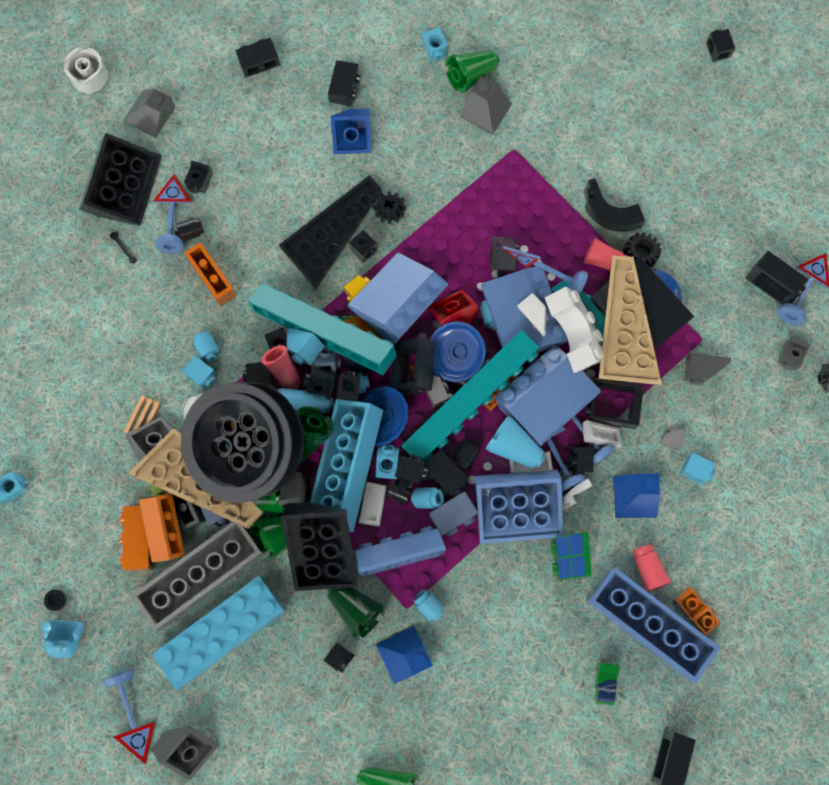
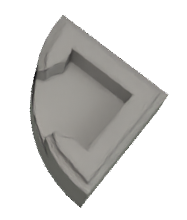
M680 429L672 430L664 435L659 443L679 451L686 431Z

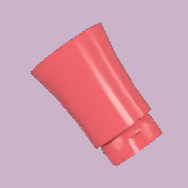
M594 238L583 263L611 271L612 255H626Z
M286 346L274 347L263 355L261 359L262 364L272 373L281 387L285 389H298L302 384V380Z
M652 544L632 551L636 558L634 560L638 567L644 590L650 592L672 583L659 560L657 552H654Z

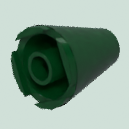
M303 406L299 411H296L304 434V450L300 463L304 462L334 431V424L328 415L327 417L323 416L320 409L311 406Z
M354 588L328 589V599L353 637L359 640V636L364 638L379 623V621H376L377 617L380 614L382 616L385 614L386 607Z

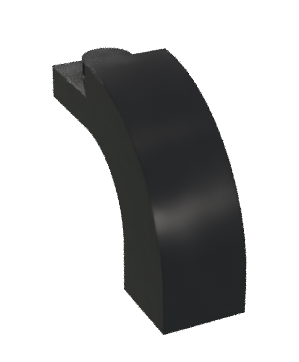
M596 179L588 180L584 189L587 199L585 209L597 224L617 232H628L642 228L645 218L639 204L625 208L614 207L603 198Z

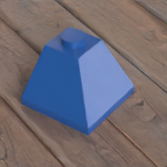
M370 108L349 109L331 116L333 154L372 153Z
M659 473L613 477L615 518H657L660 500Z
M414 626L376 644L394 684L433 666Z

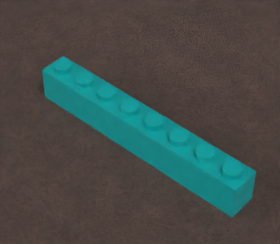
M261 283L248 299V303L254 313L287 329L293 328L313 333L326 348L379 374L384 375L397 357L394 345L390 341L381 340L369 331L364 332L354 324L345 323L337 316L328 315L320 308L311 307L307 302L299 301L288 293L284 294L274 286H267Z
M521 330L425 422L402 447L410 455L423 458L422 461L426 463L434 456L432 452L437 447L441 449L449 442L447 437L452 432L456 435L464 427L462 423L467 418L472 420L479 413L477 408L480 405L486 406L494 398L492 394L497 389L501 392L509 384L506 381L512 375L516 377L524 369L522 365L526 361L531 363L539 355L537 353L539 347Z

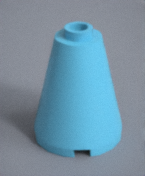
M278 389L296 411H299L303 406H311L322 411L321 414L325 415L330 413L331 408H334L332 396L330 399H326V396L309 393L306 390Z
M509 415L486 447V450L532 469L535 466L539 468L546 458L543 456L544 451Z

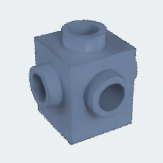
M323 348L312 363V366L336 371L335 379H337V369L341 368V357L337 356V353L331 349Z

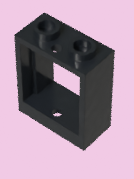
M767 251L745 277V279L781 305L788 302L793 303L807 288L804 284L808 280V278L770 251Z
M424 338L397 342L394 345L397 357L391 364L389 387L397 389L404 397H409V394L422 395L425 391H431L436 342ZM416 354L414 382L407 383L409 355Z
M594 378L592 382L599 389L631 394L628 420L594 415L595 397L585 406L584 416H587V420L615 427L636 429L640 423L644 386Z
M664 729L651 781L657 785H685L696 739Z

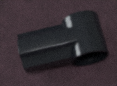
M397 478L393 481L387 497L406 505L413 492L412 488L415 483Z

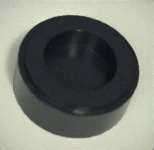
M51 590L44 597V605L51 611L63 609L67 602V597L61 590Z

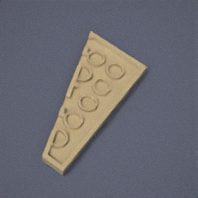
M612 255L602 345L603 358L600 363L599 379L662 385L634 258Z
M175 428L128 473L135 478L246 528H249L263 514L251 501L244 503L226 502L214 498L202 490L186 468L181 450V434Z

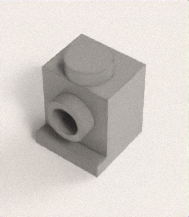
M437 374L433 375L432 390L426 391L435 409L444 405L452 397V393L447 394L449 389L445 380L441 381Z

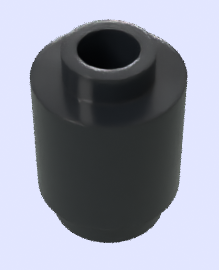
M191 218L177 223V228L174 229L175 235L181 238L183 242L200 237L202 233H205L199 218Z
M470 439L467 442L462 441L453 457L455 465L465 471L469 467L471 468L481 451L478 448L479 444Z

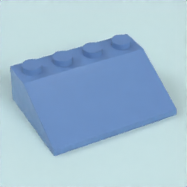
M397 253L347 306L385 340L395 345L444 291L448 283L433 270Z
M540 267L527 268L481 284L502 348L521 330L539 347L537 353L548 351L554 345L559 348L568 341L564 329L552 317L545 297L551 295L552 291L544 269ZM532 293L547 309L548 321H546V335L544 337L517 307L518 304Z
M554 345L495 397L499 409L506 416L512 417L541 446L601 393V390L583 371L574 373L567 354Z
M557 470L474 476L480 544L563 536L561 477Z
M432 526L420 529L421 533L414 535L412 532L401 534V538L392 540V537L380 540V544L372 546V543L360 545V549L356 550L360 574L367 576L444 555L446 549L438 528L433 529Z

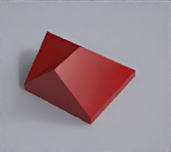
M462 289L431 304L428 310L441 325L455 321L470 325L472 319L477 316L478 306Z

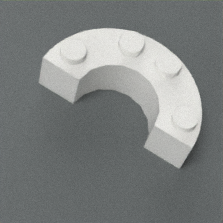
M564 287L545 297L552 317L560 323L568 338L570 352L567 353L574 373L599 363L603 358L601 346L603 337L594 325L596 320L593 313L587 311L578 292Z

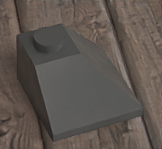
M480 76L469 94L460 117L493 134L512 103L496 84Z
M143 90L123 121L156 138L174 111L175 106L171 97L158 90Z
M160 416L125 436L140 462L172 428Z
M187 725L165 731L153 745L151 751L161 765L191 780L219 745Z

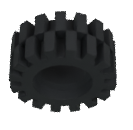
M642 232L641 236L639 233H636L635 236L632 235L624 246L623 254L633 257L634 261L641 257L651 268L659 259L662 248H659L661 246L660 242L656 243L658 240L656 237L651 239V234L646 236V233ZM642 247L646 249L649 256L639 255L635 248Z

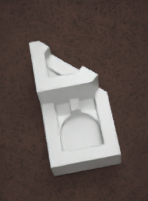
M532 293L518 304L517 307L544 337L546 335V321H548L547 309Z
M589 479L575 486L562 498V510L577 503L574 498L575 495L592 487Z

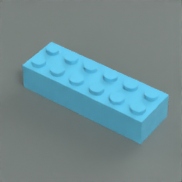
M336 399L331 418L334 424V431L325 441L310 503L347 509L350 532H353L383 410L370 403Z
M258 576L152 655L175 690H180L285 613L286 610L263 577Z

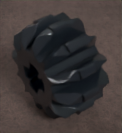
M390 190L388 195L381 192V198H375L376 204L373 205V210L376 211L375 217L380 218L381 223L388 220L389 225L392 223L391 220L398 223V217L403 218V211L406 210V205L403 204L404 198H399L397 192L391 195Z

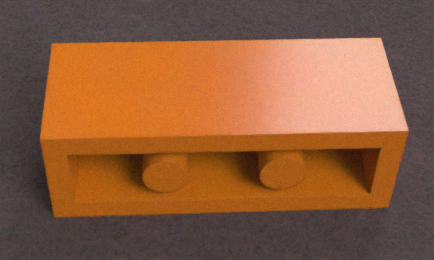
M201 242L184 252L188 261L220 307L237 296Z
M167 493L140 499L139 504L152 562L171 560L185 555L172 494Z
M123 506V512L120 514V521L123 525V533L120 535V543L123 545L120 565L125 571L153 570V562L151 560L140 506Z

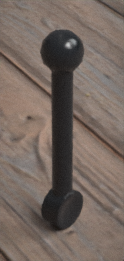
M112 232L110 238L117 242L128 256L130 263H136V257L132 256L118 239V234Z

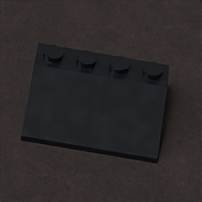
M105 133L100 141L79 210L97 217L140 226L162 155Z
M639 257L634 262L654 351H656L695 316L644 260ZM609 282L591 297L605 313Z
M308 502L285 504L281 519L294 591L358 587L347 509Z

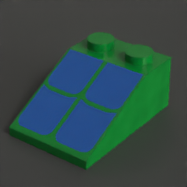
M588 532L555 537L554 542H551L550 546L551 555H555V563H552L553 576L557 577V581L582 580L591 577Z

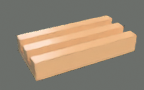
M141 395L124 432L127 434L132 432L131 429L145 402L147 403L133 431L141 427L151 404L154 406L145 424L153 421L161 403Z

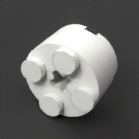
M77 48L66 56L64 71L78 91L92 94L105 86L109 79L108 70L95 50L91 48Z

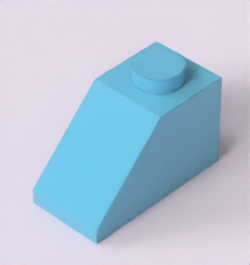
M288 328L287 350L293 355L291 358L300 365L302 363L312 365L325 346L313 333Z

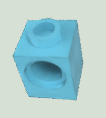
M440 27L422 33V44L430 62L444 59L448 55V44Z
M196 356L182 370L189 379L204 390L207 386L211 387L216 381V372Z
M392 445L378 446L376 478L397 479L395 473L399 460V447Z
M691 453L687 456L680 474L703 485L714 477L715 470L713 468L716 463Z
M11 471L0 478L1 503L8 504L28 491L25 486L28 484L27 480L22 474ZM14 482L13 490L8 491L9 484Z

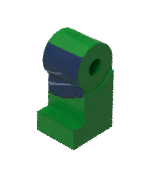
M597 663L595 703L614 705L620 665Z

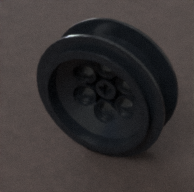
M256 382L227 383L209 389L193 403L182 426L181 450L189 474L202 490L222 501L244 503L271 495L283 488L292 479L302 459L304 434L296 410L288 399L277 390ZM250 416L254 419L253 425L249 421ZM232 421H233L234 424H235V429H234V430L231 428V422H232ZM264 431H266L268 434L267 441L264 439L263 436ZM226 442L230 444L229 450L226 448ZM259 452L263 454L262 461L259 459ZM240 457L244 460L243 466L240 464Z

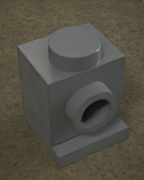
M791 336L785 341L777 363L782 364V367L786 370H797L801 367L810 344Z

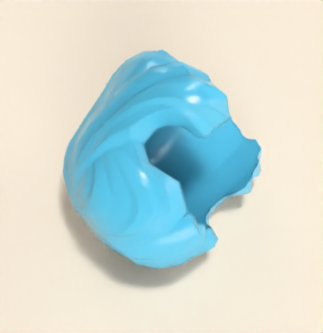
M68 620L44 622L42 631L46 653L54 658L72 657L77 651L80 638L84 632L83 622Z

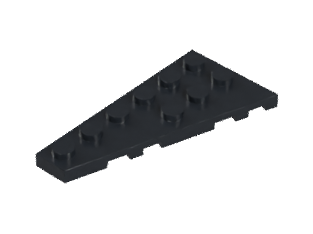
M370 175L279 244V248L315 290H317L374 205L375 198H378L382 192V188Z

